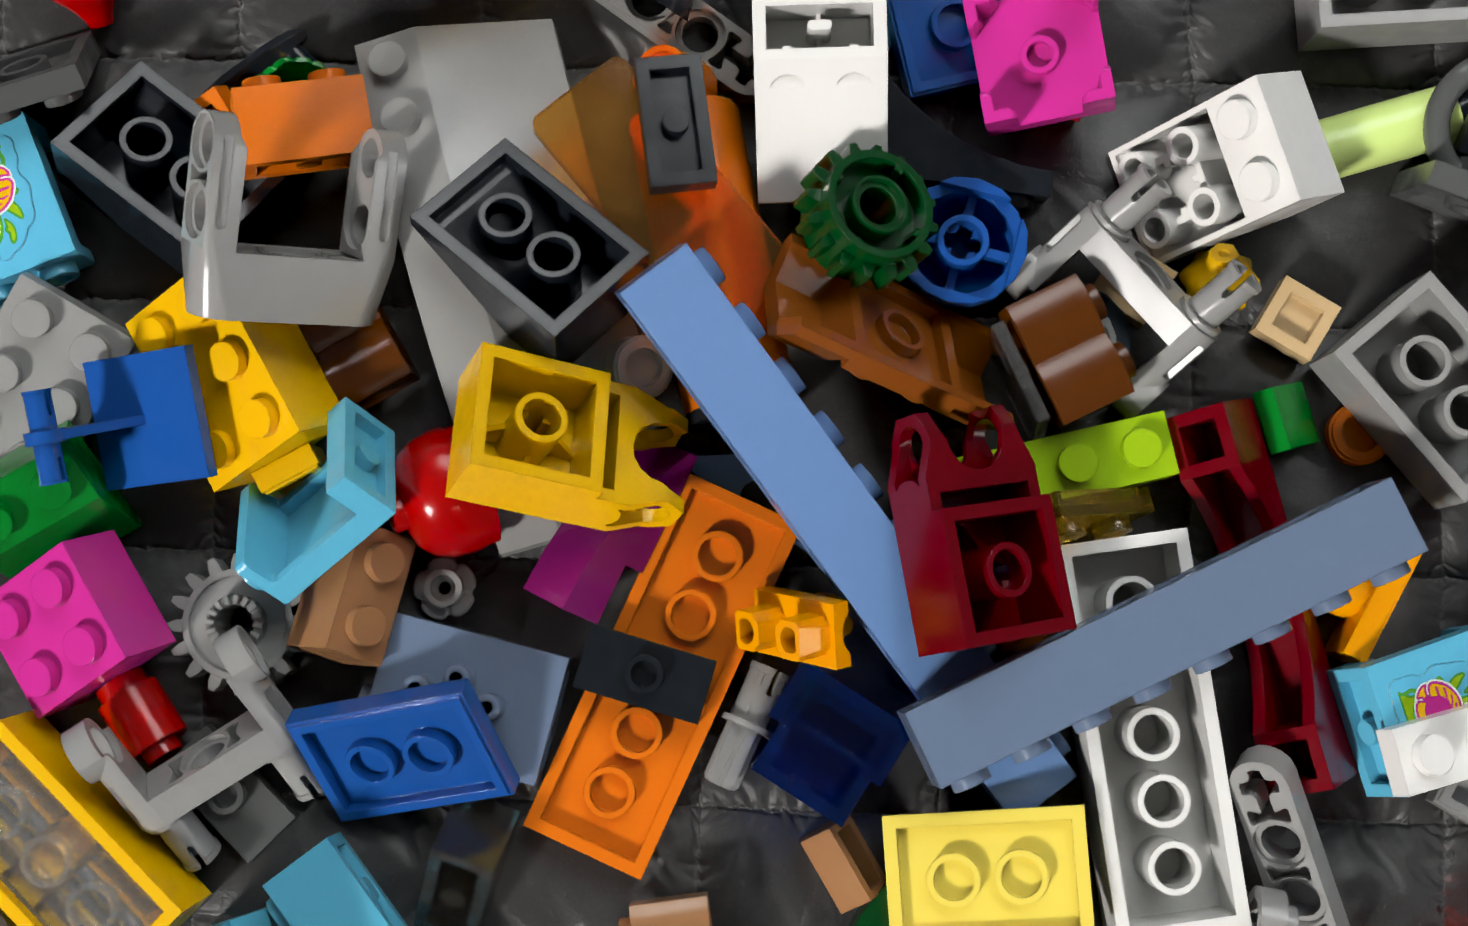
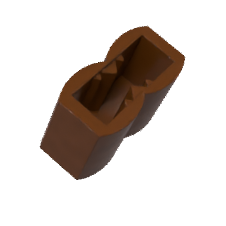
M1076 273L1006 306L998 313L1003 328L1009 331V333L1005 331L1006 335L1014 342L1010 344L1018 351L1016 355L1028 371L1027 374L1033 389L1036 388L1038 393L1036 396L1039 399L1041 398L1039 402L1043 404L1042 408L1046 412L1045 414L1048 413L1047 417L1055 430L1135 392L1131 382V378L1137 375L1133 359L1120 341L1113 344L1105 333L1101 320L1107 318V310L1103 299L1092 283L1083 285Z
M381 304L371 326L351 327L297 324L339 402L344 397H347L362 409L367 410L421 379L406 349L391 326Z

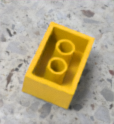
M183 277L125 324L140 353L193 344L218 473L217 476L207 478L214 493L254 483L255 480L251 473L307 443L314 445L327 436L328 411L338 404L339 400L297 324L225 321L192 315L186 311Z

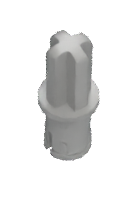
M751 661L750 669L731 712L724 711L722 714V718L727 720L704 771V777L709 782L731 791H736L740 787L761 737L768 738L771 733L766 730V727L783 688L790 678L788 675L782 672L777 673L776 669L760 662Z

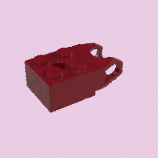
M1002 404L990 405L984 409L970 412L966 436L963 442L962 462H959L952 453L947 438L939 430L928 412L916 413L896 420L892 439V460L888 493L919 657L1076 629L1077 625L1051 494L1041 495L1035 462L1023 442L1014 420ZM989 421L993 423L998 434V447L994 455L985 438L986 426ZM915 430L921 436L923 443L920 464L915 459L912 451V436Z

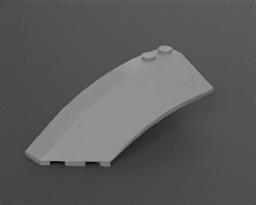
M552 19L416 26L354 46L360 74L364 76L372 127L375 129L398 131L403 135L406 142L407 169L398 238L428 345L453 423L459 378L482 342L523 352L526 351L504 332L411 225L410 216L506 138L605 217L584 142L556 27ZM630 313L625 315L572 364L605 372L606 358L613 345L625 337L639 335L635 320ZM497 508L501 524V540L496 542L498 551L502 557L548 545L563 522Z

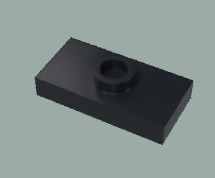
M591 624L573 687L698 725L717 661L600 625Z

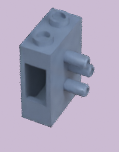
M397 612L381 667H377L373 685L364 684L358 698L468 678L520 777L519 782L536 786L543 778L575 658L416 615Z

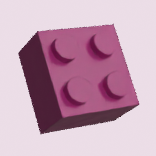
M114 529L60 542L0 587V651L38 719L92 700L96 697V692L106 683L124 672L140 667L176 642L174 635Z

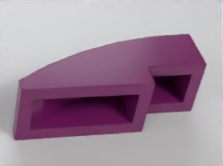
M660 447L644 451H634L635 459L640 468L651 478L664 483L678 496H680L698 458L677 447ZM653 506V507H646V508H647V509H659V508H662V507ZM562 523L542 552L523 589L567 612L598 624L625 566L643 573L664 527L637 526L612 531H601Z

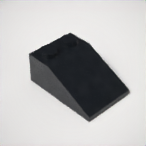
M506 138L410 216L411 225L514 342L528 353L571 364L629 313L614 292L649 267V252Z

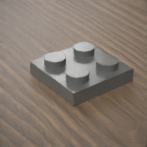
M92 30L0 57V125L17 118L21 114L20 108L43 101L46 108H55L71 103L83 95L81 89L86 88L101 55V50Z

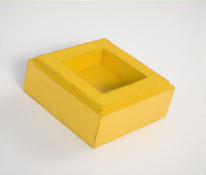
M307 443L251 473L262 494L282 498L311 473L321 469V465L327 460V457L322 448Z

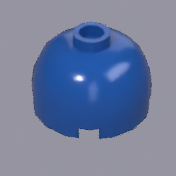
M952 177L940 181L939 185L928 188L931 199H934L936 206L933 207V222L939 225L938 232L926 241L933 251L918 264V269L906 277V280L920 295L942 307L968 309L994 300L1014 282L1027 256L1028 230L1024 219H1020L1018 211L1010 203L1012 199L1003 189L980 178Z

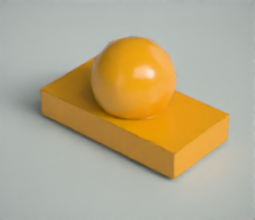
M1422 554L1407 561L1411 572L1397 580L1379 587H1373L1370 580H1367L1348 590L1352 601L1328 612L1341 618L1325 647V653L1342 662L1358 663L1368 660Z

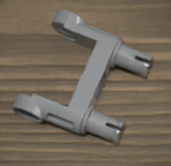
M1145 163L1137 167V171L1105 201L1095 200L1094 202L1087 203L1043 246L1040 244L1028 253L1016 279L1005 289L1013 300L1017 301L1030 289L1034 292L1045 281L1048 282L1081 251L1164 340L1166 345L1136 370V377L1131 378L1135 392L1110 403L1123 419L1135 417L1170 385L1169 381L1218 340V335L1221 332L1219 325L1251 297L1262 291L1260 283L1253 274L1233 291L1228 289L1248 269L1238 260L1232 259L1227 264V267L1194 296L1186 294L1134 239L1131 229L1172 193L1167 182L1161 179L1143 196L1140 195V190L1159 174Z
M239 625L215 638L213 644L222 664L231 676L226 679V682L248 711L150 772L146 773L109 727L102 730L90 718L83 719L61 734V743L64 751L77 772L89 783L101 781L143 832L152 835L159 834L188 872L201 869V864L195 858L197 854L208 865L221 850L219 840L212 836L192 809L266 763L274 765L294 791L293 794L299 801L305 802L314 798L313 793L307 787L310 783L319 795L324 792L285 726L293 708L270 679L268 665L259 648L249 634Z

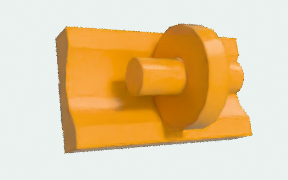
M765 586L754 589L755 606L739 609L735 613L736 640L739 649L751 652L758 651L759 653L781 657L782 659L833 670H840L851 666V654L845 646L844 637L851 633L853 620L849 617L848 600H843L835 594H811L774 586Z

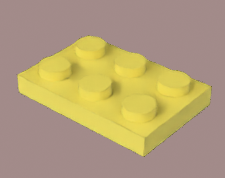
M1084 804L882 816L889 926H1095Z

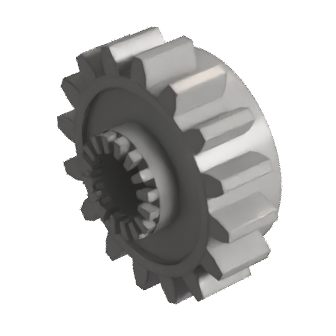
M236 553L233 554L231 569L222 559L212 558L207 561L210 574L208 578L200 574L189 573L185 579L194 591L190 597L173 596L171 600L176 607L184 610L182 619L167 622L170 630L182 632L184 641L178 643L171 650L173 656L191 655L194 660L189 665L185 674L189 678H197L209 672L208 690L213 692L223 691L228 685L226 679L231 677L222 664L213 641L231 629L232 617L242 607L247 608L248 612L252 614L251 617L254 619L252 627L254 628L250 632V637L262 653L270 671L269 677L275 685L274 672L278 671L284 675H293L297 668L291 658L296 652H303L286 646L302 592L286 605L267 592L252 588L235 571Z

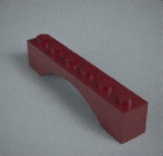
M1252 398L1223 401L1166 418L1180 472V481L1200 511L1220 554L1287 522ZM1308 609L1289 619L1293 629L1283 636L1261 645H1255L1252 638L1246 640L1251 671L1253 738L1255 745L1272 746L1288 755L1297 768L1305 794L1333 790L1359 774L1326 672L1330 670L1316 618L1311 609ZM1266 780L1269 794L1275 785V780Z

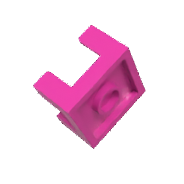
M962 0L981 92L979 95L984 123L989 137L1116 110V94L1110 65L1108 66L1098 11V0Z

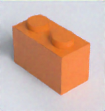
M325 68L309 73L307 75L308 80L281 82V77L276 75H259L243 80L242 87L231 88V112L239 120L241 136L248 148L244 180L349 168L351 152L360 143L363 134L368 129L373 128L363 74L346 76L344 69Z

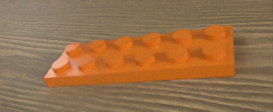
M691 473L680 493V497L684 499V514L672 526L664 527L643 573L639 572L613 630L717 661L699 723L697 725L585 690L523 823L525 827L639 880L642 879L744 655L745 650L739 649L737 645L735 613L739 609L755 606L754 589L765 586L775 587L796 540V536L779 513Z

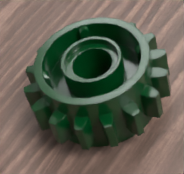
M850 143L840 154L833 149L829 151L802 178L800 184L805 191L794 201L793 206L801 212V223L796 227L797 234L803 235L809 249L807 252L808 256L811 259L815 258L827 270L829 277L833 278L836 275L842 279L849 280L851 287L856 289L865 282L872 281L876 290H880L895 279L900 283L918 269V264L933 251L926 241L938 232L939 225L933 222V207L936 206V203L929 195L924 178L918 175L905 162L906 159L902 156L897 157L882 150V146L874 145L870 150H860L857 143ZM863 212L869 217L870 220H868L864 216Z

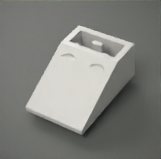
M752 0L758 204L794 203L805 191L800 184L802 178L832 149L840 154L850 143H857L860 150H870L874 145L882 146L883 151L888 152L887 0Z
M1301 70L1254 75L1108 153L1119 186L1137 171V167L1145 163L1159 174L1140 190V195L1143 196L1161 179L1167 182L1172 191L1167 199H1163L1134 226L1140 245L1149 255L1163 264L1288 218L1345 192Z

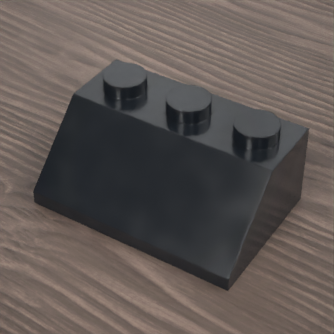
M139 61L55 137L50 144L59 181L183 275L181 229L191 135L196 116L204 108L145 63ZM289 175L244 180L237 243L253 244L287 185Z

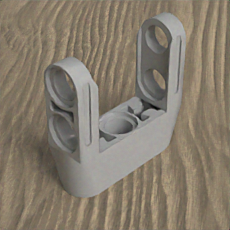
M201 110L196 116L192 129L181 229L186 311L195 316L225 321L351 327L371 326L395 261L407 169V147L403 135L398 131L368 129L363 134L360 143L351 152L339 250L237 243L248 148L241 136L239 120L233 112Z

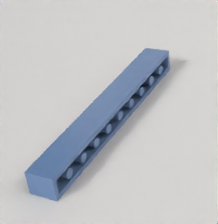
M687 243L678 244L614 292L843 600H848L849 609L917 700L923 699L995 664L990 658V655L998 650L995 644L919 657L894 520L890 521L876 502V500L884 495L882 489L861 463L857 464L854 468L850 467L837 449L845 442L844 437L822 410L812 415L798 396L800 392L806 389L802 379L783 356L773 361L758 340L766 335V331L744 302L739 303L735 307L732 306L718 286L726 280V277L705 248L700 247L693 252ZM1060 732L1048 737L1052 744L1049 750L1032 759L1016 764L1010 755L988 766L991 777L980 785L999 809L1038 807L1077 777L1063 757L1071 751V748Z

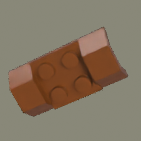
M791 233L784 240L763 289L768 336L821 360H841V368L849 371L855 377L872 381L901 394L910 402L921 403L968 425L970 412L993 405L985 400L981 376L997 342L996 331L947 307H942L893 281L880 290H876L872 281L865 282L858 289L852 288L849 280L842 279L836 275L833 278L829 277L827 270L815 258L811 259L808 256L807 252L809 249L804 238ZM1008 412L1011 418L1014 420L1013 413ZM991 421L988 422L986 430H996Z

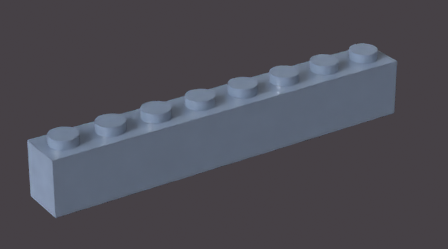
M1392 477L1368 482L1077 623L1076 629L1058 632L896 712L931 784L940 789L951 785L954 793H960L988 780L991 777L988 766L1010 755L1017 764L1046 752L1052 747L1048 737L1071 725L1075 733L1079 734L1107 722L1113 717L1109 707L1132 696L1135 703L1140 704L1168 692L1173 688L1169 679L1171 676L1190 667L1193 668L1196 675H1199L1233 659L1229 648L1249 638H1252L1255 645H1261L1283 636L1293 629L1289 619L1308 609H1311L1314 616H1320L1344 606L1352 601L1348 590L1367 580H1370L1373 587H1379L1405 576L1411 572L1407 561L1429 550Z

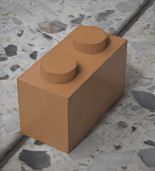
M381 527L376 529L302 592L286 646L339 664L381 667L416 548L415 542Z

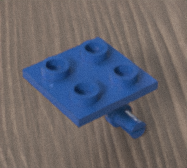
M193 344L83 363L94 419L93 423L58 428L51 395L52 388L21 393L30 432L23 434L25 447H33L40 482L39 486L70 481L67 475L61 442L68 440V438L97 434L108 491L208 478L218 475Z

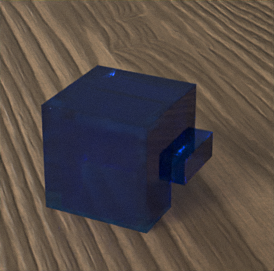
M800 662L768 713L769 716L777 721L750 763L752 770L842 827L869 783L872 781L879 787L882 785L910 739L900 720L816 666Z

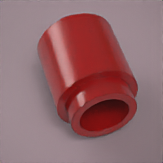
M142 667L124 672L106 683L96 692L95 695L102 704L98 709V713L106 726L112 730L137 762L144 760L147 766L151 768L169 759L183 748L179 738L188 731V727L156 677H148Z

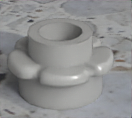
M437 557L428 562L425 571H420L416 575L413 591L414 596L421 600V609L431 618L443 620L448 615L454 617L462 616L471 608L474 603L473 591L476 588L477 581L473 571L466 564L459 565L451 557ZM443 582H448L451 586V591L446 595L442 594L439 590Z

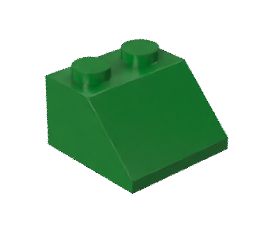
M68 419L67 421L58 425V428L72 427L73 425ZM81 436L68 438V440L61 442L67 475L70 479L68 482L39 486L40 482L33 447H25V444L0 458V573L12 579L62 541L113 529L118 538H121L141 526L142 521L120 490H107L103 467Z

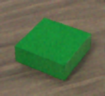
M1302 381L1252 393V399L1271 455L1320 442Z

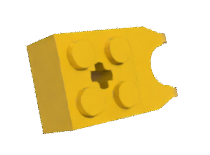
M482 342L461 374L458 382L445 497L601 531H612L637 526H672L684 514V499L671 491L664 483L648 476L640 468L635 459L634 451L675 447L680 437L688 433V419L675 409L667 407L637 387L611 381V373ZM650 426L668 427L660 430L647 429ZM659 506V507H662V508H659V509H647L646 507Z

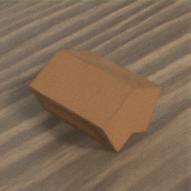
M849 813L835 820L833 818L799 838L802 847L841 914L872 901L886 883L885 874Z

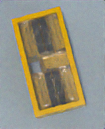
M31 710L0 719V908L17 926H181L212 892L193 872H188L184 869L178 857L156 834L152 835L143 832L101 781L89 783L77 772L64 751L61 743V734L45 717L38 719L34 711Z

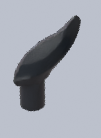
M289 30L265 43L223 74L203 93L213 86L227 85L230 91L231 88L240 87L243 80L261 74L267 67L272 66L281 58L307 57L312 61H317L303 47L307 40L306 30Z

